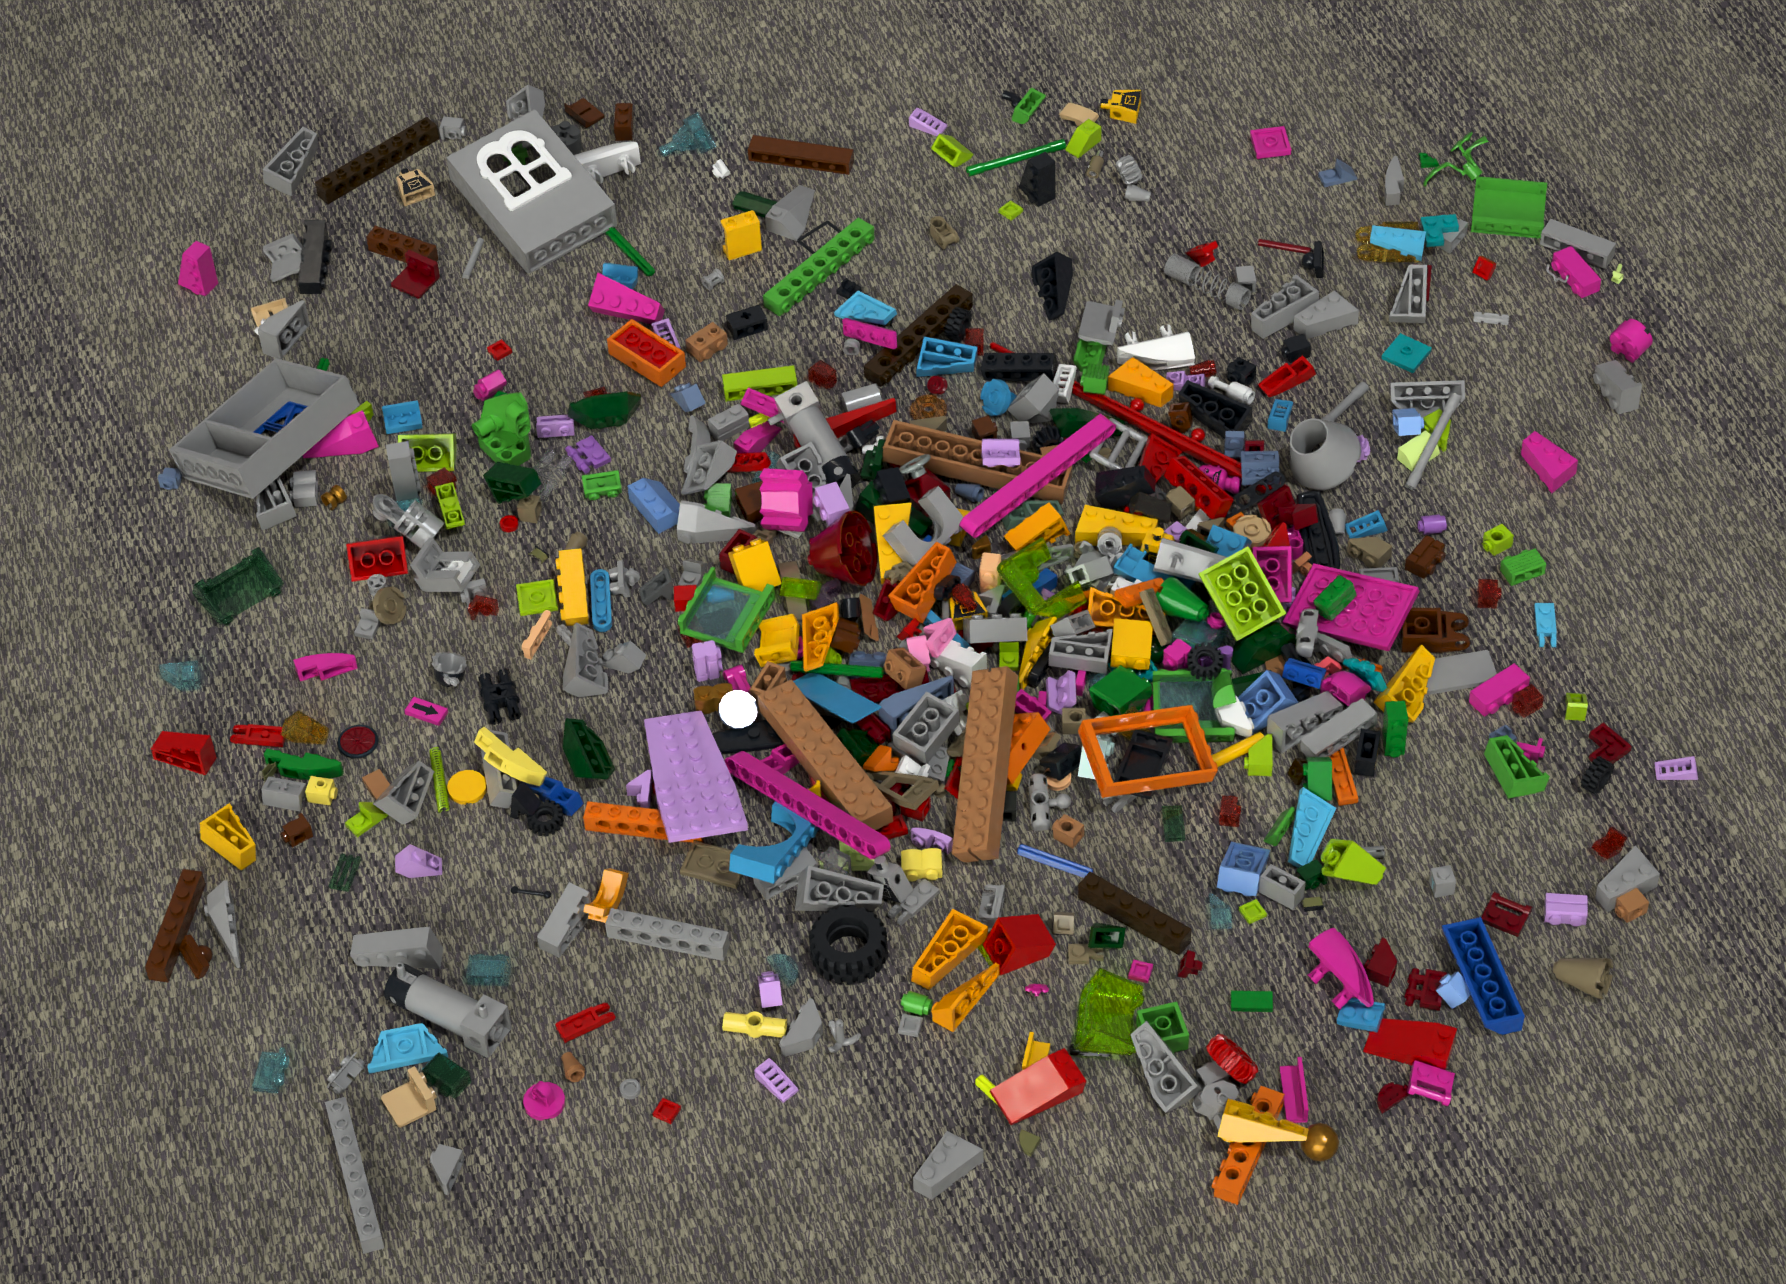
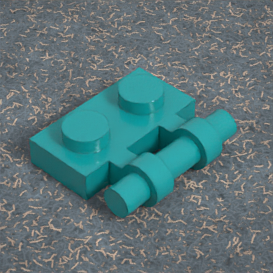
M1356 658L1344 659L1343 665L1350 669L1349 672L1367 683L1371 690L1383 692L1387 688L1381 673L1374 671V664L1366 660L1359 661Z

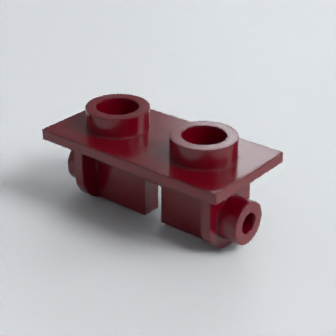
M874 712L856 722L864 732L871 728L867 735L875 743L883 744L885 740L890 743V728L887 724L882 723Z

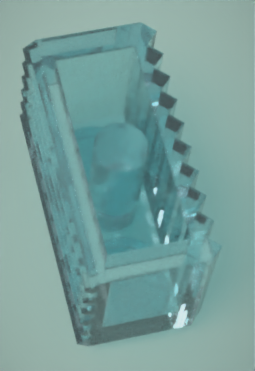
M469 955L466 973L468 985L509 986L511 961L508 955Z

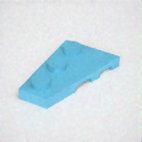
M1372 225L1370 243L1388 250L1395 249L1401 251V254L1404 256L1412 255L1416 257V260L1422 262L1426 231Z
M857 291L834 312V315L842 319L849 318L861 322L886 325L897 315L895 308Z

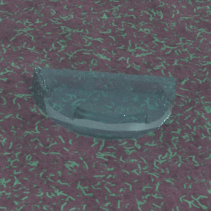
M784 954L767 956L768 962L788 988L794 985L798 977V966L795 960Z

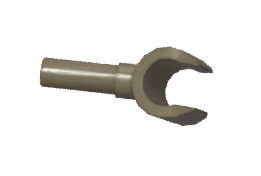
M940 784L933 794L938 798H943L948 793L944 791L946 790L945 785Z

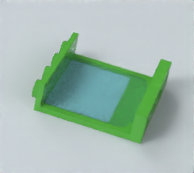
M711 567L709 572L704 574L700 587L696 588L692 600L688 601L685 612L678 618L680 633L703 641L713 640L716 645L744 653L775 600L774 586L767 584L763 592L716 578L715 567Z
M1222 668V670H1221L1220 673L1225 672V671H1228V670L1225 669V668ZM1160 669L1153 671L1154 710L1192 705L1194 711L1198 714L1200 727L1205 732L1206 742H1234V727L1222 728L1215 714L1211 696V684L1215 678L1214 676L1212 680L1206 677V681H1202V677L1199 680L1196 679V675L1192 676L1191 671L1187 669H1178L1176 671ZM1182 723L1154 727L1155 734L1172 738V743L1189 742Z

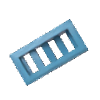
M1275 399L1268 418V429L1286 432L1293 407L1292 401ZM1279 405H1282V406H1280V407H1286L1287 409H1282V408H1277V407H1278Z
M1379 510L1345 524V529L1350 538H1361L1388 531ZM1355 527L1356 532L1352 533L1350 528Z

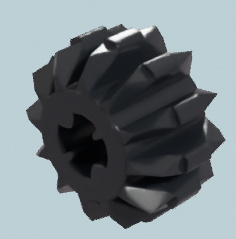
M1050 425L1046 428L1041 427V430L1035 431L1036 435L1032 437L1033 446L1039 453L1042 447L1059 445L1064 441V438L1060 437L1059 429L1056 426L1051 427Z

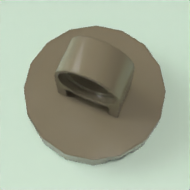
M383 587L379 589L374 596V600L369 605V609L374 610L378 620L386 625L402 621L407 608L403 602V598H405L403 593L396 587Z

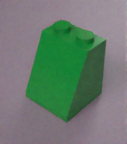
M1121 665L1089 689L1093 707L1100 712L1104 711L1109 716L1137 713L1153 695L1152 684L1148 679L1140 678L1132 669H1126Z

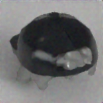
M437 652L435 656H432L435 679L443 686L456 687L464 677L467 666L465 656L450 652Z

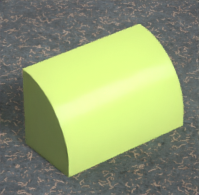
M1425 430L1399 447L1397 460L1413 471L1431 434ZM1436 445L1429 461L1440 454L1438 445Z

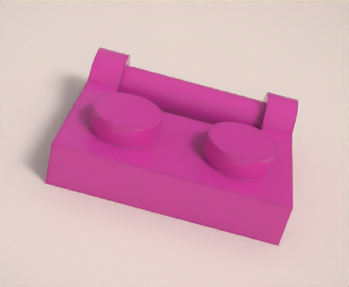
M1415 1060L1411 1068L1407 1093L1411 1095L1418 1094L1439 1101L1442 1105L1449 1106L1455 1073ZM1417 1084H1418V1085H1421V1086H1424V1087H1427V1088H1430V1089H1433V1090H1436V1091H1432V1090H1429V1089H1426V1088L1417 1086Z

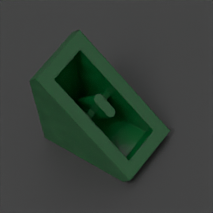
M1095 922L1091 926L1088 947L1123 948L1126 928Z

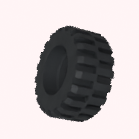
M842 905L838 906V909L834 910L832 908L827 910V914H821L818 917V921L813 923L812 930L809 933L811 962L820 975L824 974L825 979L829 981L834 979L835 983L838 984L847 982V985H853L854 981L862 983L865 982L867 977L871 979L875 976V971H881L883 964L887 960V932L884 923L880 918H877L874 912H868V909L863 907L856 908V905H850V907ZM848 936L857 937L866 942L864 947L854 952H840L831 947V944L836 940Z

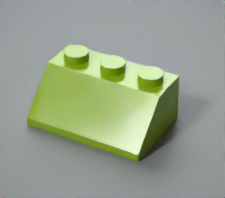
M456 433L398 435V443L408 441L409 448L414 449L418 472L454 471L457 450Z

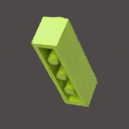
M794 365L722 374L726 402L742 400L748 387L767 396L780 395L797 386Z

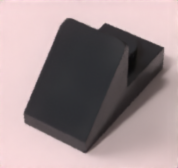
M522 781L511 799L510 817L518 819L521 814L533 816L541 804L539 798Z

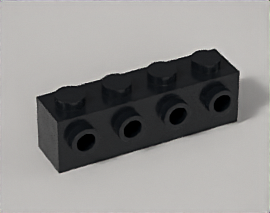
M984 353L980 370L983 380L986 381L1000 379L1003 381L1031 382L1044 373L1053 382L1058 363L1055 353Z

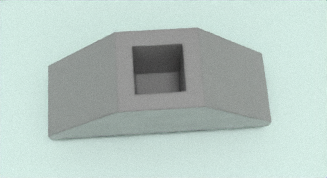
M809 998L807 1003L801 1006L799 1016L791 1022L787 1035L781 1038L779 1047H781L782 1056L786 1057L813 1049L823 1034L822 1021L813 999Z

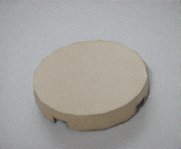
M1245 515L1236 521L1233 532L1252 541L1250 547L1252 548L1264 544L1271 533V527L1269 522L1263 517L1261 519L1257 515Z

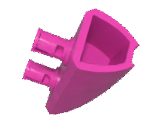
M1331 928L1309 942L1308 947L1320 959V963L1307 976L1317 984L1330 971L1344 984V989L1331 1001L1340 1010L1352 997H1356L1367 1007L1373 1006V993L1366 971L1356 952L1344 936L1335 928Z

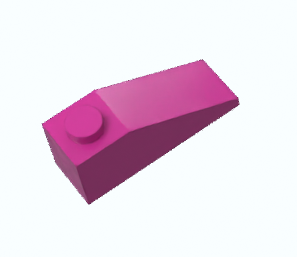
M766 421L744 431L733 443L734 449L737 451L736 454L761 452L782 428L770 425Z

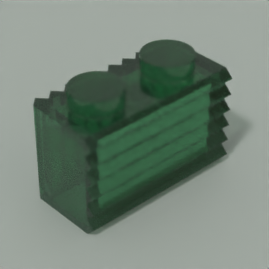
M440 1052L422 1068V1072L427 1080L426 1084L430 1087L434 1085L439 1088L440 1093L445 1097L451 1096L456 1099L471 1083L470 1073Z

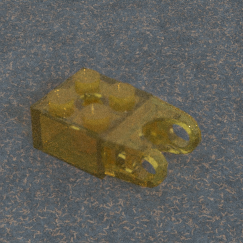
M1382 222V225H1375L1419 231L1418 222ZM1372 226L1360 227L1355 232L1357 241L1366 243L1359 246L1356 251L1358 258L1361 260L1419 262L1412 255L1404 256L1401 254V251L1395 249L1388 250L1370 243ZM1363 232H1366V233H1368L1369 235H1368V236H1360L1359 234H1360V233H1363ZM1364 250L1370 251L1368 254H1361L1360 252Z

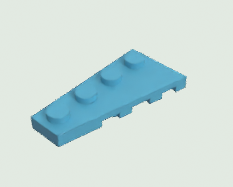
M1304 787L1299 790L1288 862L1297 868L1313 860L1336 810V807Z

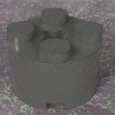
M563 121L551 128L573 155L581 153L580 130L576 126L571 125L568 121Z

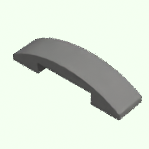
M693 415L690 416L688 428L693 433L690 455L685 457L684 472L687 474L698 445L711 443L707 425Z

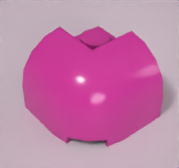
M1338 671L1322 681L1320 693L1329 691L1339 702L1342 701L1349 707L1351 703L1357 702L1362 698L1365 700V696L1371 691V687L1349 671Z

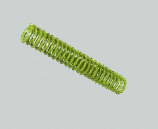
M433 747L429 753L431 767L434 771L433 780L438 812L441 813L440 811L443 810L440 809L446 807L448 809L445 811H448L450 807L441 751L438 750L439 747Z

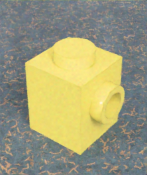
M311 776L305 790L307 802L331 805L332 800L336 799L338 794L334 779Z

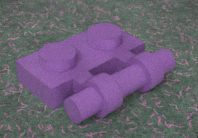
M592 435L577 442L576 447L578 449H574L570 445L565 448L570 460H574L576 467L585 474L590 472L588 467L590 465L597 469L611 462V457Z

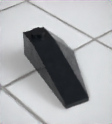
M1055 252L1031 266L1034 286L1039 285L1041 291L1038 292V296L1044 297L1043 308L1049 321L1064 315L1073 276L1072 259L1059 252Z

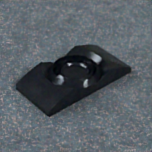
M1138 729L1134 730L1113 783L1160 776L1166 764L1173 739ZM1155 790L1132 793L1130 795L1150 800Z

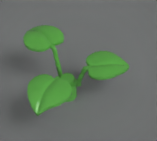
M1471 131L1466 134L1450 150V152H1453L1459 147L1463 153L1462 156L1468 161L1462 166L1464 170L1449 162L1442 163L1426 176L1423 185L1426 187L1428 180L1439 170L1447 166L1457 170L1463 176L1466 174L1471 181L1476 179L1482 173V170L1474 162L1471 151L1474 147L1489 142L1485 135L1480 137L1464 150L1462 147L1463 142L1470 141L1473 132Z

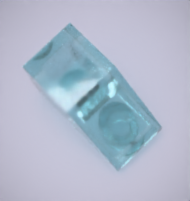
M198 660L159 665L162 679L180 691L201 689V673Z

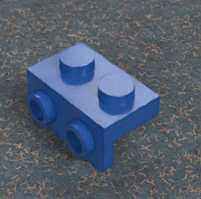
M1289 658L1285 662L1282 678L1320 689L1327 669Z

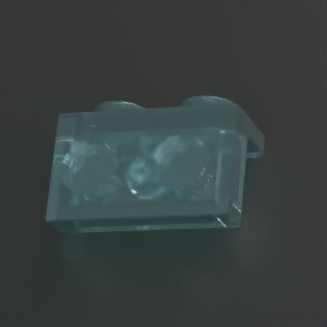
M280 1047L279 1053H261L252 1085L253 1091L278 1093L280 1085L284 1084V1069L288 1068L289 1056L286 1055L285 1048Z

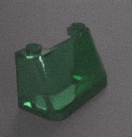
M260 547L252 550V555L242 558L241 562L212 579L208 578L206 583L202 579L194 584L192 594L219 625H228L234 620L233 617L269 596L275 597L282 592L281 588L284 582Z

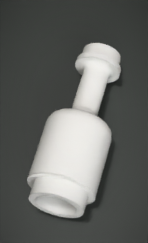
M1211 376L1208 381V386L1212 389L1217 387L1224 390L1227 397L1238 402L1250 405L1254 400L1255 392L1252 391V388L1234 381L1228 385L1219 381L1217 376Z

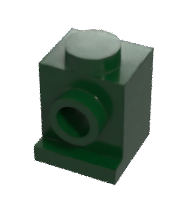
M1317 859L1296 869V877L1306 882L1305 891L1310 888H1317L1320 883L1323 885L1327 884L1328 876L1322 874L1323 866Z

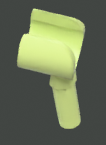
M1618 264L1616 271L1612 273L1611 281L1617 284L1622 281L1624 276L1620 273L1622 264Z

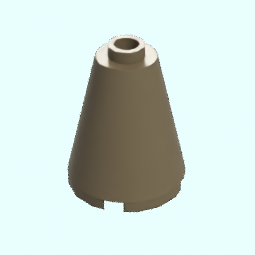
M1560 958L1558 962L1554 963L1553 973L1557 979L1598 999H1604L1602 993L1607 995L1613 975L1609 974V969H1613V960L1610 958Z

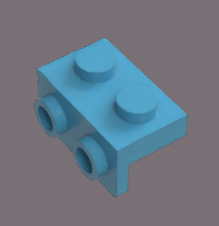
M604 263L602 275L633 290L638 282V267Z
M417 400L382 406L386 434L423 428Z

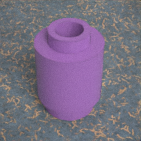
M1439 514L1422 516L1420 521L1417 522L1418 530L1423 535L1438 534L1447 529L1445 516H1440Z

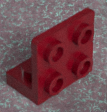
M408 250L405 253L407 267L391 282V287L419 299L440 278L438 262Z

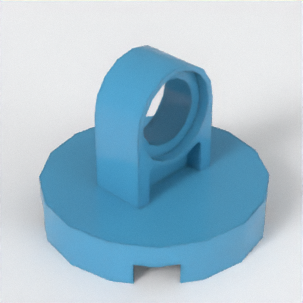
M992 379L990 382H986L982 388L980 395L984 403L982 408L988 415H1002L1007 411L1016 395L1010 392L1005 381Z

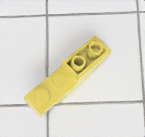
M485 727L478 731L474 743L486 752L483 759L501 772L517 780L536 786L543 784L547 771L519 748L514 751L511 750Z

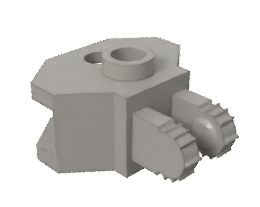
M1222 1080L1205 1085L1203 1090L1196 1095L1192 1105L1195 1112L1208 1116L1209 1120L1213 1119L1219 1130L1227 1099L1235 1100L1239 1092L1234 1084Z

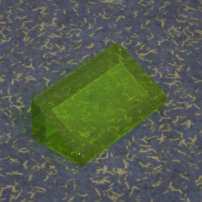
M782 577L780 596L816 600L822 582Z

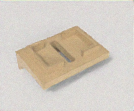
M285 298L252 307L251 313L256 326L259 327L261 325L262 319L270 317V312L274 315L288 308Z

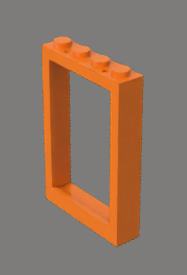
M1192 705L1082 720L1078 733L1102 798L1213 781L1218 771L1217 763L1213 761L1211 748L1207 745L1205 732L1200 727L1198 714L1194 711ZM1183 724L1200 770L1113 783L1096 735Z

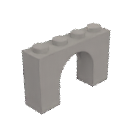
M939 486L929 490L918 501L934 524V535L930 542L919 539L904 520L894 524L882 535L902 561H907L912 567L918 563L935 542L945 546L951 541L950 537L953 534L956 535L962 530L960 527V522L963 519L962 514Z

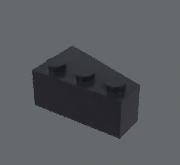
M1046 152L1027 161L1019 188L1027 195L1028 200L1031 203H1035L1038 207L1055 199V161Z
M1145 465L1096 472L1095 498L1102 508L1113 510L1155 493L1156 480Z

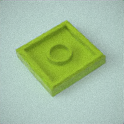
M554 579L516 584L520 616L539 614L545 610L550 612L558 611Z

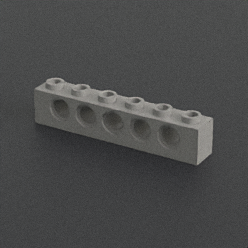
M611 908L605 923L606 934L609 938L721 961L725 960L730 946L729 933L727 931Z

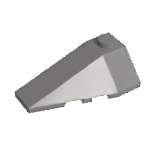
M526 85L506 100L509 119L513 118L516 120L533 110H536L543 117L545 108L544 91L531 85ZM527 141L522 143V146L526 147V149L532 146Z
M682 500L680 502L677 537L678 541L685 544L728 541L738 529L753 534L756 531L754 523L733 516L729 518L721 514L722 511L716 510L713 512L705 509V505Z
M577 622L574 624L564 669L563 690L577 697L606 694L608 692L607 673L603 672L602 658L598 657L596 651L598 645L593 630Z
M224 880L207 895V904L204 905L205 916L210 917L214 929L236 968H241L234 902L228 880Z

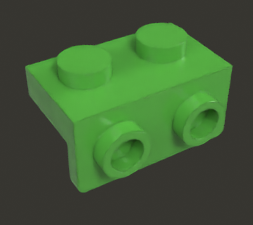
M1079 339L1076 353L1073 357L1074 364L1077 365L1081 372H1083V368L1087 369L1089 363L1091 365L1093 363L1095 365H1102L1107 345Z
M618 470L582 476L584 495L589 500H598L600 496L604 495L616 497L619 495L618 493H622Z

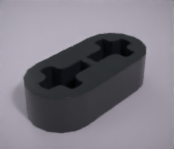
M947 575L935 586V599L947 601L956 594L961 586L960 577Z

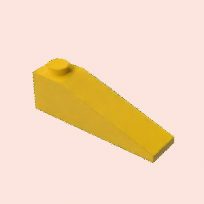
M1053 616L1037 621L1033 628H1029L1027 632L1028 641H1026L1019 672V690H1024L1028 685L1027 678L1031 669L1054 637L1050 625L1057 622V617Z
M1420 645L1387 683V688L1379 693L1374 703L1384 712L1385 702L1405 701L1408 722L1413 723L1423 710L1424 695L1427 694L1428 688L1426 686L1428 678L1432 674L1435 657L1423 645Z

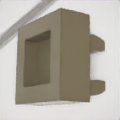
M1054 912L1053 934L1074 935L1075 913Z

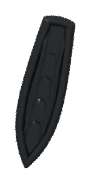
M1307 491L1297 494V504H1316L1318 523L1299 529L1303 539V553L1307 551L1312 556L1308 562L1311 565L1314 563L1340 569L1338 542L1321 493L1318 491Z
M820 715L831 730L841 723L840 719ZM766 719L753 722L744 729L730 728L712 734L721 754L775 749L785 744Z

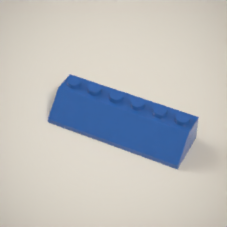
M1479 917L1442 925L1444 935L1484 1027L1501 1035L1522 1031L1525 1015L1482 918Z

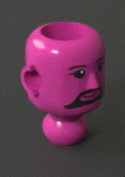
M1209 464V466L1202 465L1199 467L1203 473L1224 491H1230L1232 494L1239 493L1241 487V479L1239 477L1229 478L1227 471L1220 468V466L1215 467Z

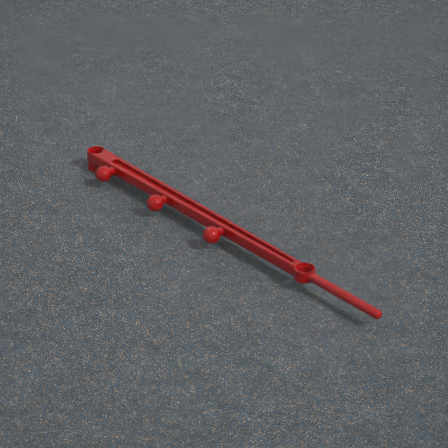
M994 342L989 346L998 353H1014ZM1074 380L1072 394L1149 434L1156 435L1208 465L1220 466V468L1227 471V475L1239 477L1242 482L1241 463L1200 443L1205 438V432L1201 428L1192 430L1190 438L1139 413L1144 408V402L1140 398L1131 400L1129 408L1105 395L1083 392L1084 386H1080V383ZM1258 485L1256 490L1265 494L1266 487Z

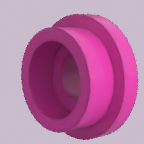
M1213 612L1207 618V623L1211 628L1220 629L1226 626L1220 613Z

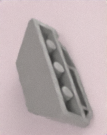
M1465 380L1390 383L1391 402L1398 409L1415 408L1421 417H1425L1438 409L1444 411L1451 393L1461 396L1459 406L1465 400Z

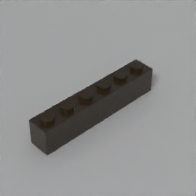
M1089 872L1078 884L1079 899L1179 956L1190 944L1192 932L1190 927L1096 874Z

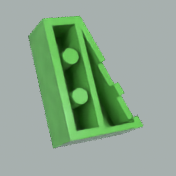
M1508 735L1489 738L1484 755L1507 797L1514 798L1544 791L1550 776L1546 772L1542 773L1536 767L1537 763L1533 760L1530 761L1523 754L1524 751Z

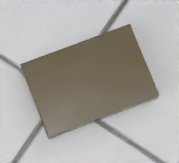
M695 840L680 869L681 875L737 889L742 878V874L729 871L730 854L733 850Z

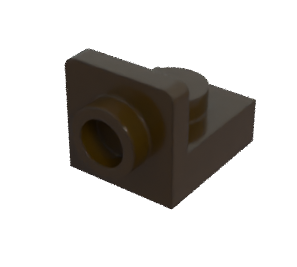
M1295 758L1289 768L1287 775L1295 785H1300L1303 778L1306 777V775H1303V763H1306V759Z

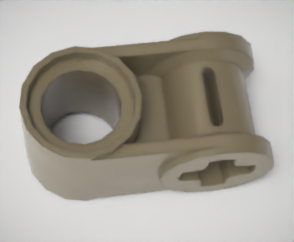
M935 216L931 218L930 235L943 250L948 245L959 242L958 233L943 217Z

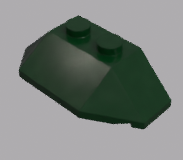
M626 391L590 396L578 402L570 403L568 417L589 429H603L611 426L619 427L626 424L638 409L641 394Z
M1271 622L1238 641L1235 640L1232 664L1238 671L1245 674L1266 661L1280 656V648L1284 644L1290 642L1296 644L1297 630L1278 622Z
M566 718L563 750L575 777L607 780L615 771V767L603 741L592 729L586 726L587 723L584 720Z

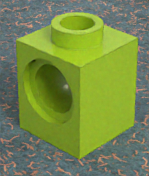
M1500 524L1484 533L1483 548L1495 556L1512 547L1514 535L1503 524Z

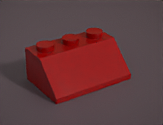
M403 535L346 544L352 582L367 580L374 574H381L384 577L408 574Z

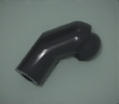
M1004 90L1002 94V99L1013 101L1011 103L1012 107H1016L1022 100L1018 94Z

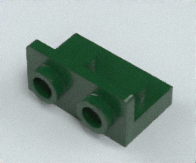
M879 439L878 445H874L873 451H866L861 478L874 480L877 471L882 469L885 439Z

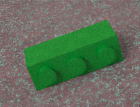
M1405 701L1385 702L1381 737L1385 756L1399 757L1405 754L1408 727Z

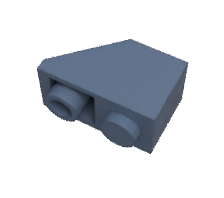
M689 382L674 387L675 391L669 393L685 412L692 411L706 404L697 384L690 385Z

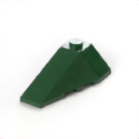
M1053 408L1049 411L1056 427L1059 429L1060 437H1070L1099 415V413L1080 408ZM1104 415L1108 419L1113 418L1125 425L1124 421L1121 419ZM1116 429L1111 436H1121L1123 432Z

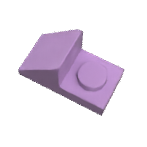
M652 770L645 771L626 785L627 796H637V805H640L641 808H650L653 785Z

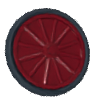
M353 725L346 728L339 735L337 745L343 755L350 758H362L368 756L376 749L379 739L373 728L366 725Z

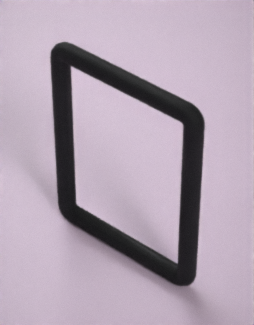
M825 221L821 225L817 226L813 230L798 238L797 242L800 245H802L805 249H807L810 253L814 254L815 252L806 244H804L801 240L811 235L815 231L819 230L826 224L831 226L838 233H840L841 230L838 229L835 225H833L830 221Z

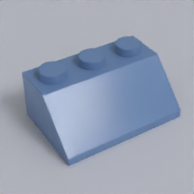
M642 478L627 486L629 500L658 534L677 525L680 504L661 482Z

